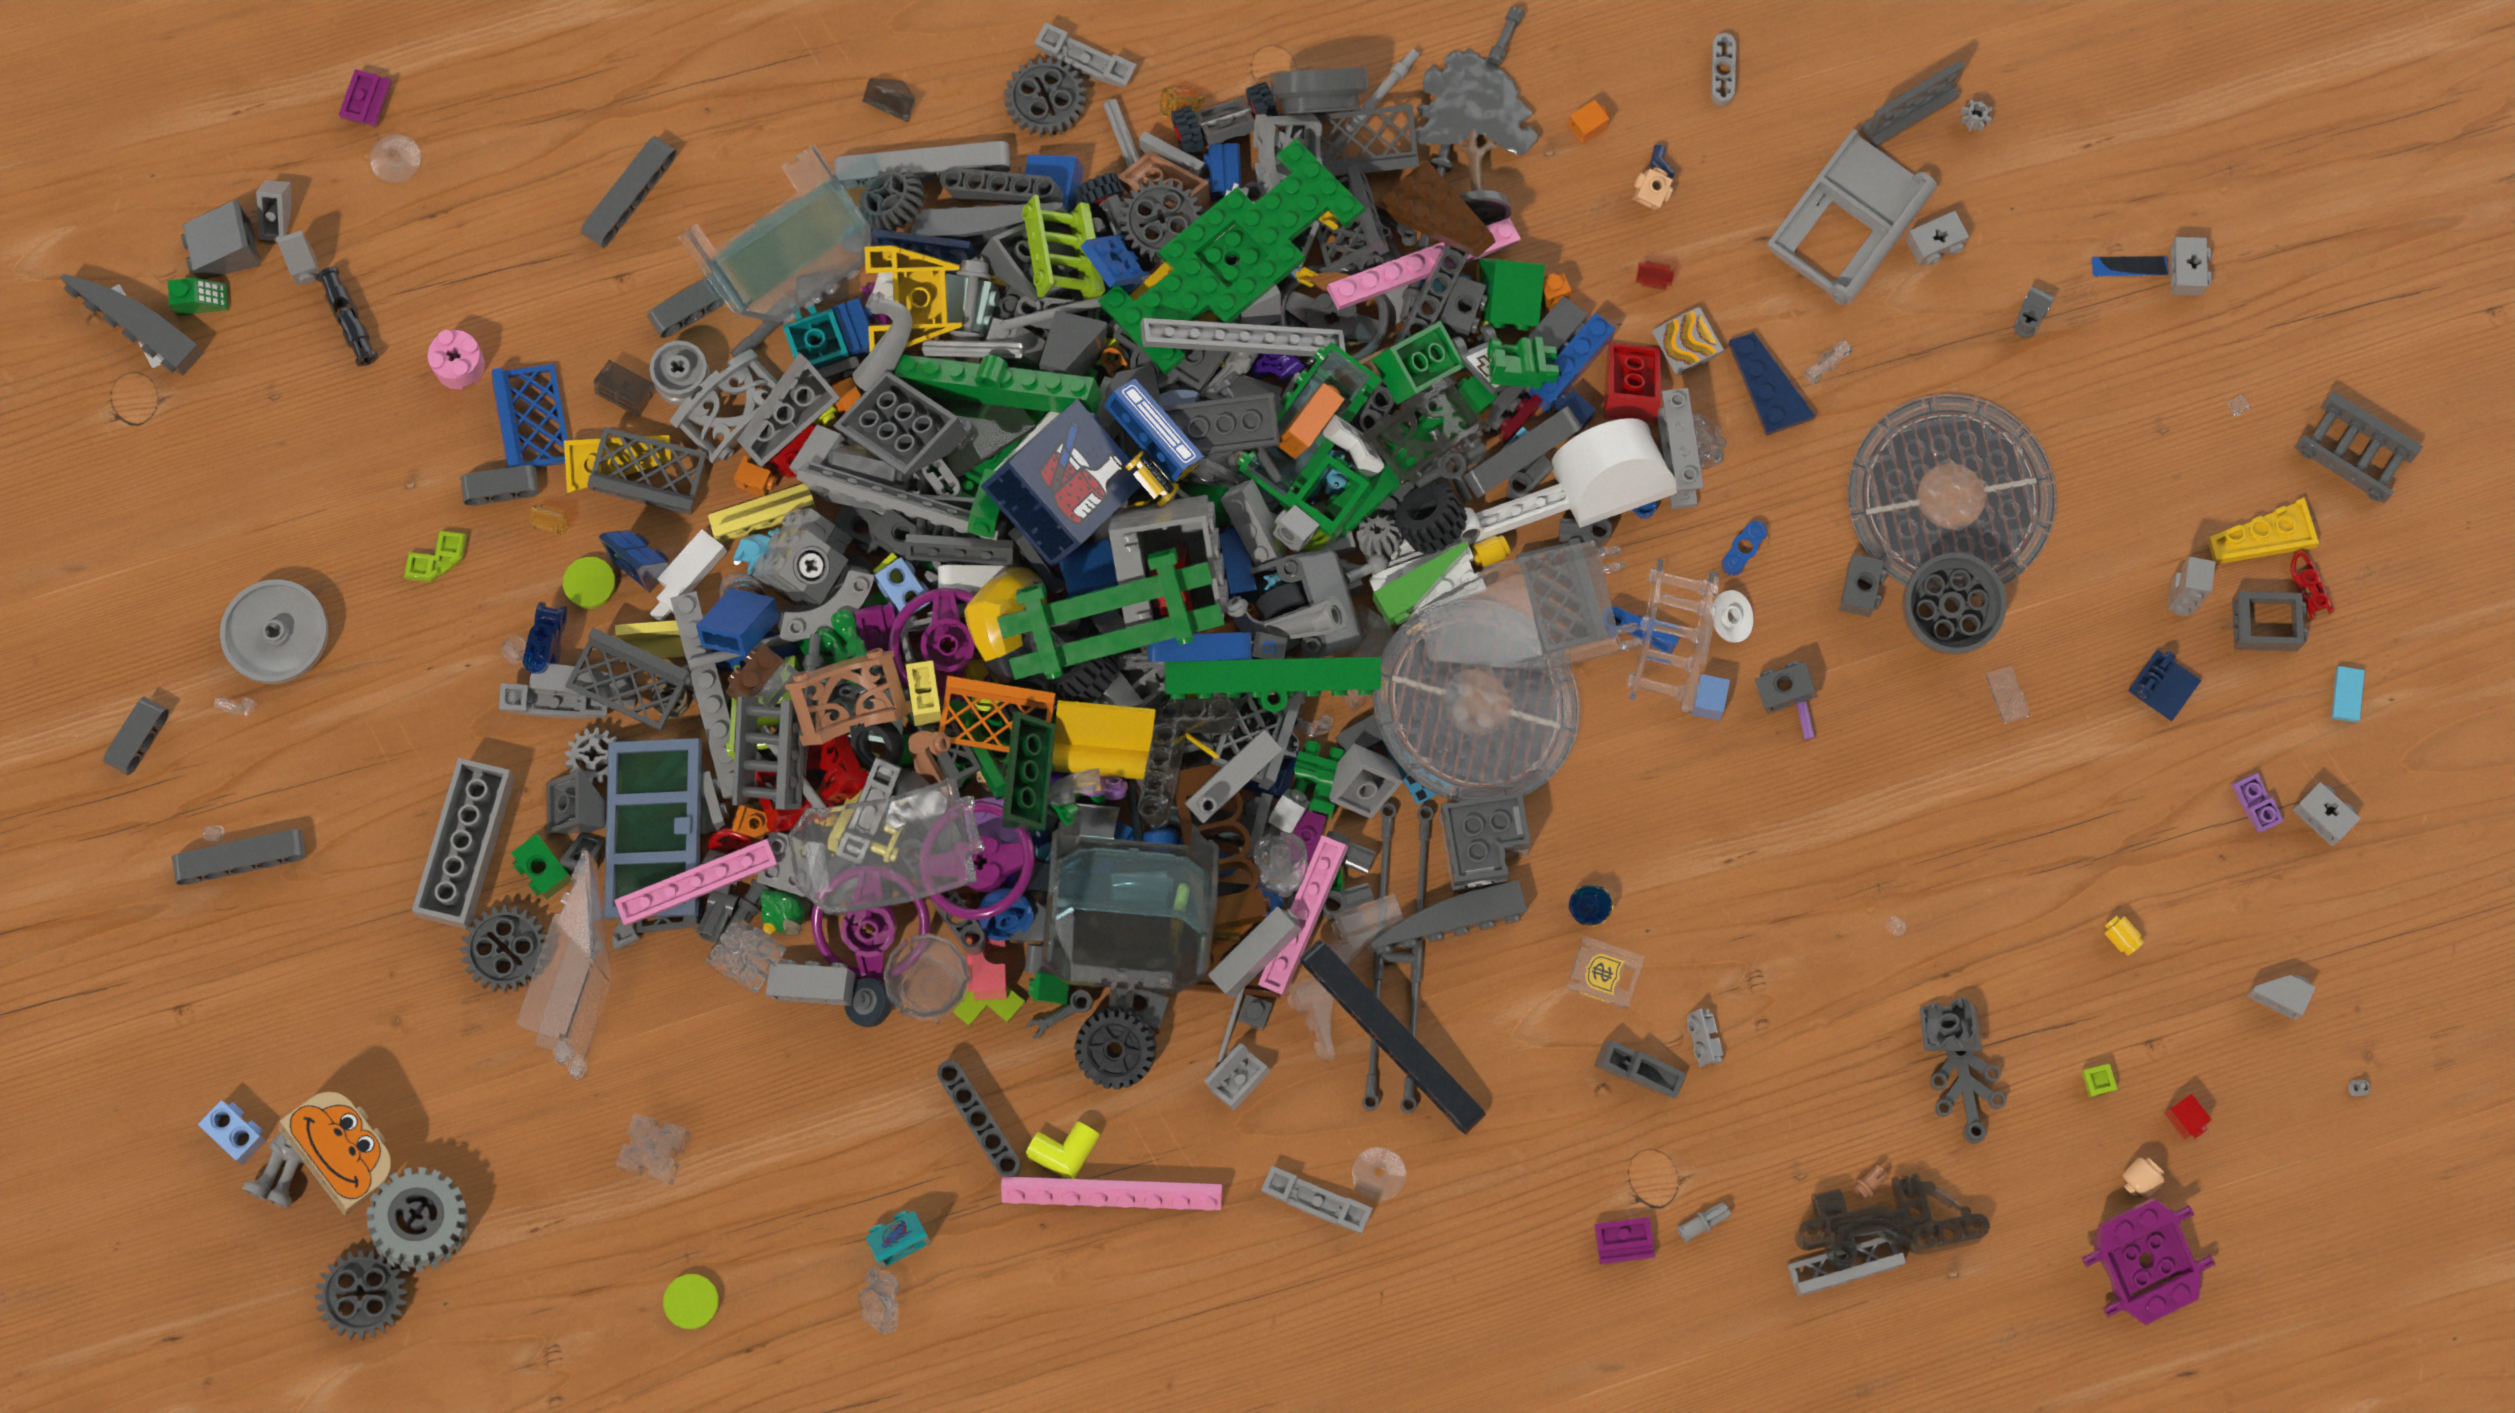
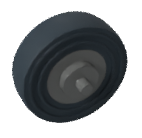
M860 979L854 983L851 1006L844 1005L845 1012L848 1018L859 1026H877L888 1017L891 1011V992L883 982L877 979Z

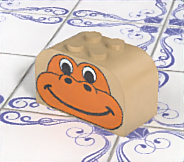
M323 1092L313 1096L279 1121V1130L343 1215L346 1216L368 1200L373 1193L376 1194L379 1191L378 1187L387 1180L391 1160L389 1152L384 1146L386 1141L384 1136L377 1128L371 1129L367 1122L369 1117L360 1106L355 1108L348 1098L339 1093Z

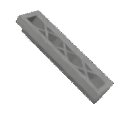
M1893 1234L1788 1264L1787 1267L1796 1295L1801 1297L1902 1267L1906 1264L1903 1253L1898 1252ZM1888 1242L1892 1256L1881 1259L1873 1255L1877 1245ZM1872 1247L1870 1253L1864 1249ZM1855 1251L1868 1256L1865 1263L1858 1266L1851 1265L1847 1260L1850 1254ZM1846 1254L1844 1260L1838 1258V1256ZM1833 1259L1840 1263L1841 1266L1838 1272L1828 1274L1822 1271L1821 1268L1825 1260ZM1820 1262L1818 1268L1815 1267V1266H1813V1265H1811V1264ZM1806 1266L1815 1271L1811 1280L1799 1282L1795 1269Z

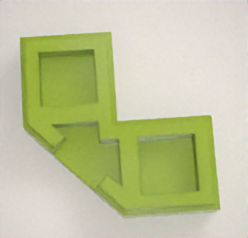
M440 530L435 555L408 553L404 578L406 580L432 583L462 562L467 535Z
M966 987L949 1007V1010L969 1027L987 1006L1005 1022L1009 1023L1024 1006L1025 1001L1009 987H1007V999L975 1000L973 991H968V987Z

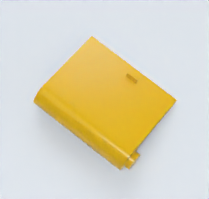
M1058 700L1052 758L1055 770L1052 772L1148 780L1155 709Z

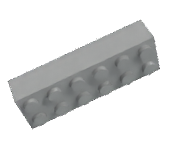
M458 758L412 908V912L418 918L462 929L471 927L515 782V776L510 770Z

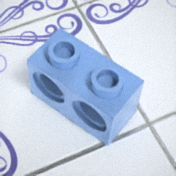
M901 557L874 574V582L887 601L892 602L893 609L897 615L907 604L905 602V594L908 591L914 592L916 596L929 591L922 581L918 583L913 574L916 571L908 560L903 561ZM892 569H897L902 574V580L899 584H895L890 580L889 575ZM926 603V604H924L923 606L919 607L915 612H917L918 610H920L922 607H924V606L927 605L928 603Z
M221 1100L198 1125L229 1155L243 1165L266 1142L260 1135L263 1130L252 1120L247 1123L241 1117L244 1112L235 1103L231 1102L228 1105ZM225 1115H229V1124L224 1128H220V1119ZM248 1133V1143L244 1146H239V1137L242 1134Z

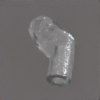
M218 696L214 701V707L231 715L250 716L254 713L253 709L256 707V702L246 697L239 704L225 697Z
M1327 714L1321 715V718L1312 722L1300 717V723L1295 729L1310 737H1317L1328 733L1332 729L1333 719Z

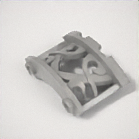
M1313 113L1269 117L1265 114L1256 115L1253 148H1258L1259 163H1255L1258 185L1264 186L1266 194L1287 177L1277 172L1276 166L1281 162L1274 155V148L1276 151L1280 150V148L1283 150L1292 141L1297 139L1322 164L1320 150L1322 124ZM1305 125L1304 139L1300 137L1302 129L1291 138L1293 126ZM1279 126H1287L1284 133L1279 130H1276L1275 128Z
M752 349L729 360V366L727 369L722 370L721 373L716 370L700 384L703 389L697 392L696 396L692 399L688 396L670 419V423L675 428L680 427L703 452L707 453L712 464L721 460L726 461L733 455L734 448L739 443L737 441L738 437L764 403L763 395H769L768 391L771 393L778 383L756 360L758 355ZM751 374L757 379V381H753ZM737 380L740 387H731L730 383ZM764 386L768 391L762 389H755ZM721 390L728 394H742L746 392V405L743 415L717 418L720 410V401L717 393ZM708 402L714 404V408L710 416H708L710 413V409H704V406ZM691 422L704 426L702 433ZM710 428H714V441H716L717 436H724V440L717 449L706 438Z
M846 564L836 583L821 604H781L780 620L776 631L780 632V637L784 639L810 638V634H814L822 628L834 630L830 623L834 613L840 610H849L854 615V610H858L865 601L874 580V575L870 574L871 569Z

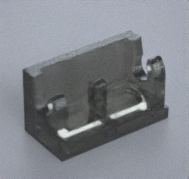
M608 360L594 379L595 394L638 417L641 416L642 411L653 396L650 392L654 388V383L611 360Z

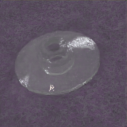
M393 134L383 137L373 146L370 153V165L373 172L380 179L390 183L408 180L417 172L421 164V152L418 145L405 135ZM398 152L396 157H389L391 153Z
M1372 1147L1363 1151L1356 1158L1352 1167V1181L1356 1190L1363 1197L1377 1202L1387 1201L1398 1195L1406 1181V1167L1401 1157L1393 1150L1385 1147ZM1382 1168L1385 1174L1383 1177H1377L1374 1174V1170Z

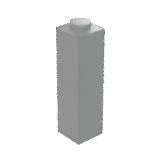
M1277 906L1208 976L1226 995L1234 998L1302 931L1297 925L1299 918L1290 909L1284 911Z

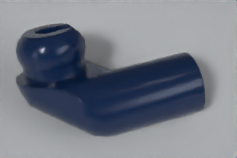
M1656 144L1651 156L1650 169L1659 168L1667 172V177L1672 179L1675 171L1664 160L1666 147Z

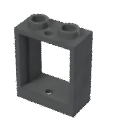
M2238 592L2232 599L2234 650L2298 651L2307 642V628L2303 627V618L2306 616V603L2302 602V593ZM2250 604H2290L2293 637L2251 636Z

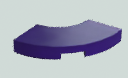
M1259 353L1249 371L1252 377L1257 380L1265 376L1276 375L1286 382L1301 370L1304 365L1295 355Z

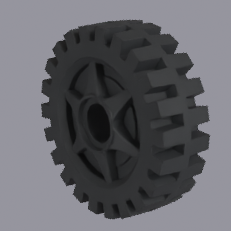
M1110 1006L1103 1010H1098L1084 1022L1077 1034L1074 1049H1076L1075 1058L1079 1061L1078 1066L1080 1070L1085 1072L1084 1075L1087 1079L1091 1078L1094 1080V1084H1101L1103 1088L1109 1089L1113 1087L1114 1090L1122 1087H1131L1146 1076L1156 1058L1157 1041H1155L1156 1035L1154 1030L1150 1028L1151 1024L1148 1020L1145 1021L1143 1019V1015L1134 1013V1010L1131 1008L1123 1009V1006H1117L1116 1008ZM1110 1043H1119L1122 1047V1052L1114 1053L1110 1049Z

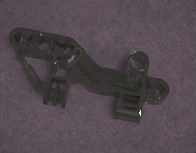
M1912 1173L1911 1178L1906 1175L1902 1176V1180H1899L1898 1177H1893L1891 1180L1897 1210L1878 1205L1848 1212L1840 1189L1812 1194L1811 1201L1815 1219L1807 1220L1801 1224L1795 1233V1242L1803 1250L1825 1247L1830 1266L1834 1270L1841 1271L1850 1268L1856 1261L1858 1254L1855 1241L1878 1237L1914 1254L1924 1255L1979 1243L1989 1232L1990 1223L1984 1215L1972 1214L1969 1207H1963L1956 1203L1954 1197L1936 1187L1932 1181H1921L1918 1173ZM1913 1194H1915L1916 1198L1906 1201L1905 1197L1909 1199L1913 1197ZM1926 1196H1932L1949 1208L1954 1207L1960 1211L1961 1217L1935 1221L1932 1218ZM1909 1208L1917 1209L1921 1218H1913L1909 1213ZM1973 1225L1974 1228H1979L1980 1231L1977 1233L1975 1229L1968 1230V1228ZM1943 1229L1951 1230L1954 1234V1239H1947L1943 1235ZM1806 1230L1810 1235L1816 1234L1812 1240L1809 1236H1804ZM1920 1235L1921 1239H1930L1924 1245V1242L1922 1240L1918 1241L1917 1238ZM1837 1251L1847 1253L1849 1261L1843 1262L1838 1259Z

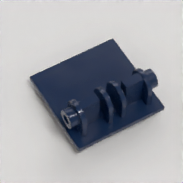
M2157 650L2128 692L2172 722L2201 680L2174 661L2175 655L2167 651L2163 654Z

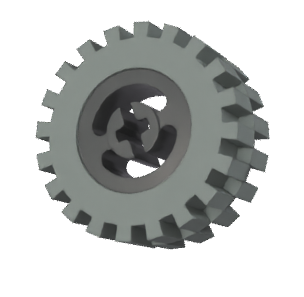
M419 1167L418 1173H413L411 1168L403 1169L404 1176L398 1177L395 1172L389 1176L391 1180L389 1184L383 1182L378 1187V1195L372 1194L370 1198L372 1206L367 1207L368 1230L378 1253L382 1258L386 1257L388 1263L395 1267L396 1264H400L401 1269L409 1272L410 1267H415L417 1272H425L424 1266L431 1265L432 1270L439 1268L438 1262L444 1259L446 1263L452 1259V1251L454 1250L458 1253L462 1247L461 1239H466L468 1233L466 1225L469 1224L465 1202L459 1188L454 1187L453 1181L448 1176L443 1179L441 1172L433 1170L432 1174H428L427 1168ZM415 1201H424L431 1204L437 1210L436 1220L431 1221L428 1208L425 1207L423 1209L422 1203ZM403 1215L407 1228L411 1227L413 1233L419 1235H411L402 1231L397 1225L398 1217ZM415 1215L418 1217L422 1215L423 1219L421 1221L419 1219H416L413 1222L412 1216Z

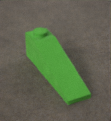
M1466 541L1373 593V601L1388 626L1394 623L1397 625L1402 624L1410 618V614L1414 612L1467 554L1468 545Z

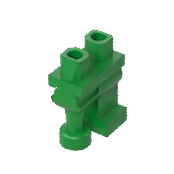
M1524 337L1518 341L1517 345L1502 344L1500 339L1490 338L1487 347V357L1491 359L1488 366L1490 384L1520 387L1533 386V389H1541L1543 382L1556 383L1559 368L1557 365H1548L1554 364L1556 360V347L1544 346L1543 337H1535L1534 341Z
M1307 740L1302 752L1299 751L1294 767L1295 784L1293 790H1298L1304 794L1308 785L1314 786L1315 790L1309 811L1324 815L1326 819L1332 820L1336 803L1331 802L1329 796L1338 762L1344 756L1345 751L1331 747L1328 759L1318 756L1321 744Z

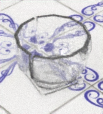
M930 933L909 937L912 944L911 947L907 939H905L890 953L883 972L886 996L903 1016L923 1022L933 1021L939 1024L942 1019L947 1018L964 1003L972 979L968 959L951 940Z

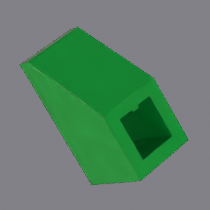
M1035 973V979L1030 978L1028 995L1033 996V1001L1036 1003L1068 1005L1071 978Z

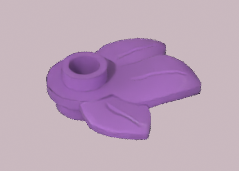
M1084 775L1088 783L1078 788L1077 792L1093 797L1104 795L1106 799L1118 800L1125 797L1128 784L1125 781L1126 778Z

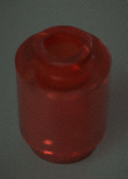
M1651 261L1639 262L1636 283L1642 284L1641 286L1666 290L1667 285L1672 286L1674 270H1670L1669 264Z

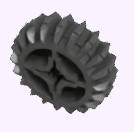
M896 166L894 169L888 167L884 173L879 171L877 177H871L872 181L869 184H864L866 190L860 193L862 199L858 201L860 206L858 211L864 219L863 221L872 229L896 231L898 227L904 229L905 223H912L911 218L914 215H919L917 210L923 207L922 200L925 198L923 194L925 189L919 178L905 167L900 168Z

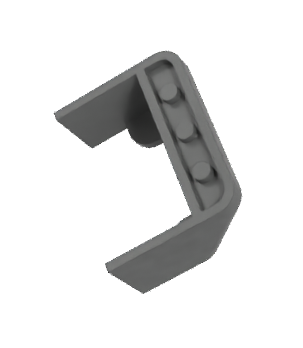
M1320 548L1286 556L1250 569L1251 574L1263 575L1277 570L1279 577L1289 583L1302 580L1309 605L1332 595L1342 604L1347 616V629L1336 633L1304 637L1301 642L1304 658H1331L1355 650L1361 645L1363 639L1361 628L1338 555L1335 551L1328 548Z

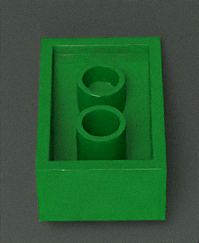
M1441 321L1372 358L1397 405L1466 367Z

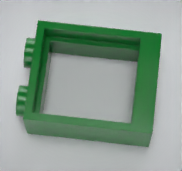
M1327 454L1292 500L1290 507L1292 508L1296 505L1319 524L1318 530L1335 541L1370 495L1372 488L1369 483L1370 479L1360 471L1354 473L1348 468L1349 464L1338 456L1333 458ZM1330 468L1359 487L1334 521H1331L1305 503Z

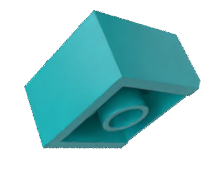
M811 299L806 301V306L811 316L802 319L797 305L791 306L796 321L782 326L794 359L800 352L817 370L849 358L832 309L817 313Z

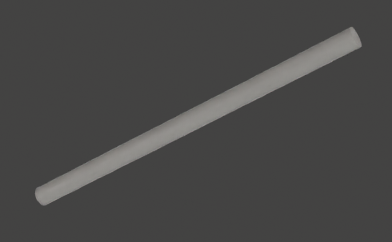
M1245 987L1237 994L1217 1059L1219 1063L1223 1061Z

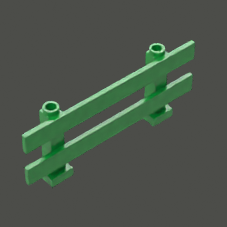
M1176 549L1164 550L1149 554L1148 556L1150 570L1157 569L1158 575L1048 604H1043L1042 601L1047 593L1044 582L1017 589L1015 594L1018 605L1024 604L1026 609L997 617L1002 638L1032 631L1038 651L1009 658L1014 679L1043 672L1047 679L1057 678L1063 675L1062 667L1176 638L1179 645L1187 644L1194 641L1193 633L1225 625L1219 603L1190 611L1186 610L1182 591L1213 583L1208 562L1175 570L1174 564L1178 561ZM1163 596L1165 598L1170 615L1168 617L1055 645L1050 626Z

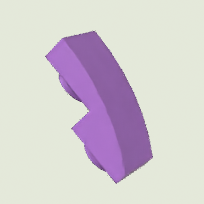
M2253 773L2231 784L2242 808L2258 832L2283 822L2273 797H2268L2258 773Z

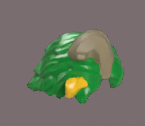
M763 889L760 901L762 902L761 916L763 917V931L767 936H770L772 933H782L790 936L799 935L802 931L801 925L804 922V918L811 908L810 899L784 890Z

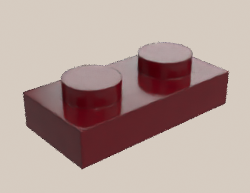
M1536 394L1530 399L1524 398L1516 408L1519 412L1513 418L1508 416L1499 427L1502 429L1499 439L1507 444L1539 410L1543 400Z

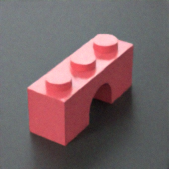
M983 931L986 938L985 950L978 955L967 953V964L972 966V975L967 977L968 991H973L975 1000L1007 999L1005 964H992L985 959L987 953L992 949L1006 948V940L996 941L989 939ZM971 935L967 940H972V945L979 942L980 937L978 935Z

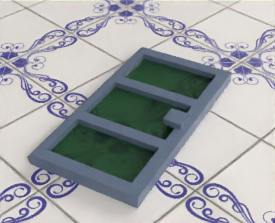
M701 739L608 743L604 919H621L614 901L615 899L700 866ZM699 897L648 918L698 916Z

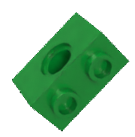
M535 834L511 852L512 856L516 859L512 862L513 866L521 876L525 873L532 881L528 885L536 896L542 893L546 900H548L573 881L538 834ZM545 863L546 868L542 873L535 874L533 872L537 864Z

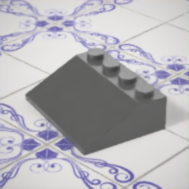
M887 370L834 424V428L906 477L950 454L968 435L957 416Z

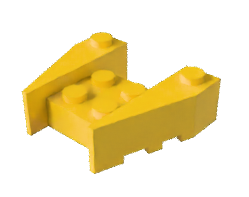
M894 245L865 247L866 273L892 272L893 301L901 303L911 313L913 324L906 347L963 326V322H948L946 270H960L961 265ZM892 324L868 326L870 352Z

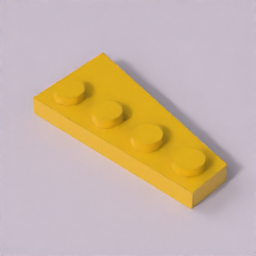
M670 435L644 436L647 438L671 443ZM607 438L606 442L610 453L624 446L620 438ZM601 439L564 441L567 493L588 487L589 475L592 473ZM624 439V440L626 441V443H629V442L632 441V440ZM640 442L629 447L636 459L650 452L646 445ZM650 445V447L652 448V450H654L655 448H657V447H655V446H651V445ZM605 449L602 457L608 455ZM627 449L613 456L619 468L633 461ZM663 449L655 454L661 465L672 460L671 450ZM653 456L639 463L642 470L658 466ZM608 459L600 464L598 473L610 475L617 471L612 460ZM635 465L622 473L626 476L639 472V469Z
M2304 497L2292 505L2275 509L2273 513L2262 517L2261 515L2242 526L2237 525L2209 538L2208 544L2216 565L2317 548L2319 541Z

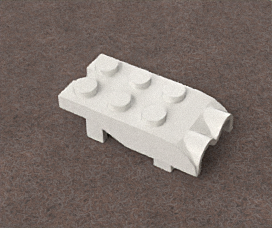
M1459 544L1383 570L1372 576L1368 580V584L1372 586L1375 592ZM1469 545L1467 554L1414 612L1410 614V618L1407 621L1432 609L1438 608L1440 610L1442 606L1459 604L1468 597L1485 592L1486 588L1480 573L1474 574L1470 564L1474 557ZM1384 619V626L1386 629L1397 625L1396 623L1388 626L1387 622Z

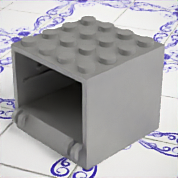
M1208 495L1171 500L1162 507H1159L1157 503L1117 509L1111 517L1109 536L1118 585L1149 577V554L1168 550L1182 542H1187L1191 566L1208 562L1213 579L1212 584L1195 588L1196 594L1193 610L1219 603L1224 619V613L1228 612L1229 588L1227 579H1224L1225 565L1223 554L1219 550L1218 527L1215 528L1216 512L1214 501L1209 502ZM1153 599L1122 607L1126 627L1170 616L1169 614L1161 616L1160 608L1154 607Z

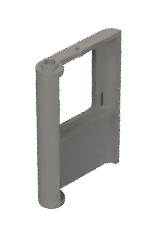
M1853 129L1769 240L1767 247L1778 258L1829 293L1836 303L1840 305L1851 304L1937 189L1938 185L1931 176L1924 172H1917L1913 175L1861 138L1858 131ZM1831 203L1837 204L1871 229V235L1836 281L1829 280L1795 255L1796 248Z

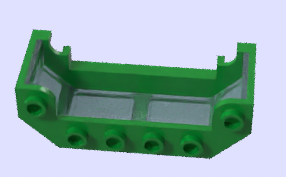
M1330 342L1327 347L1321 345L1313 356L1317 360L1309 372L1305 369L1295 381L1299 386L1294 393L1288 391L1280 402L1283 408L1277 414L1279 435L1309 395L1323 383L1332 385L1340 392V396L1344 398V401L1334 415L1350 423L1382 378L1334 343ZM1322 429L1310 447L1295 459L1279 446L1267 447L1268 454L1282 476V481L1278 484L1272 482L1254 449L1250 453L1245 451L1236 463L1240 466L1237 473L1245 475L1250 480L1253 479L1258 486L1280 501L1279 504L1289 509L1292 500L1335 443L1323 435Z

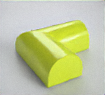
M1078 1121L1063 1145L1041 1132H1037L1028 1146L1025 1156L1064 1179H1075L1097 1143L1100 1134Z

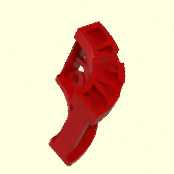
M849 732L833 738L824 744L809 745L806 771L821 770L827 772L821 782L820 793L817 795L828 811L819 816L804 795L801 796V798L805 799V801L801 802V809L788 810L775 809L772 799L759 798L768 820L766 825L769 833L803 826L801 821L814 816L819 820L838 810V803L846 798L849 800L853 799L865 787L869 775L867 770H861L847 737ZM755 771L754 787L767 788L765 783H769L774 789L777 788V783H770L777 781V772Z

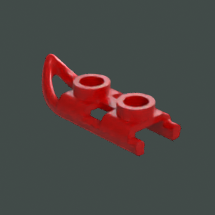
M2299 550L2292 558L2290 571L2298 592L2302 593V601L2306 603V610L2310 620L2315 619L2314 612L2326 608L2329 614L2334 613L2333 605L2322 584L2317 569L2307 554ZM2301 556L2309 569L2296 574V562L2298 557ZM2304 588H2309L2311 597H2306Z

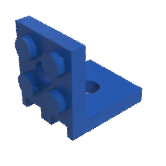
M1121 234L1088 239L1080 246L1103 278L1105 292L1102 296L1117 286H1120L1130 295L1150 276L1149 272H1143L1136 262L1138 260L1136 254L1126 249L1122 242L1124 238Z

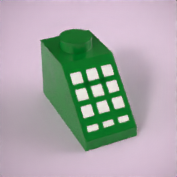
M194 277L168 280L169 306L177 316L229 310L226 284Z

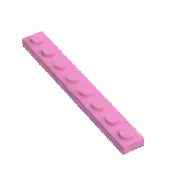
M1507 218L1486 226L1493 234L1496 242L1478 258L1469 254L1465 263L1519 244L1521 239L1511 219ZM1441 242L1328 284L1326 289L1337 310H1341L1428 277L1445 243ZM1445 258V266L1448 269L1454 268V262L1450 258Z
M1002 1177L1001 1194L1002 1203L1143 1207L1150 1209L1171 1208L1178 1210L1200 1209L1210 1211L1221 1210L1222 1184Z

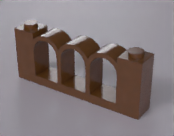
M1214 764L1170 772L1172 790L1203 933L1262 922L1267 917V912H1271L1268 895L1263 896L1262 889H1257V869L1247 859L1250 853V835L1248 830L1240 823L1243 804L1239 791L1230 798L1237 808L1231 818L1192 826L1189 808L1184 802L1221 769V767ZM1232 832L1243 839L1245 845L1239 854L1200 863L1195 838ZM1232 868H1240L1250 874L1252 883L1247 890L1208 899L1203 874Z

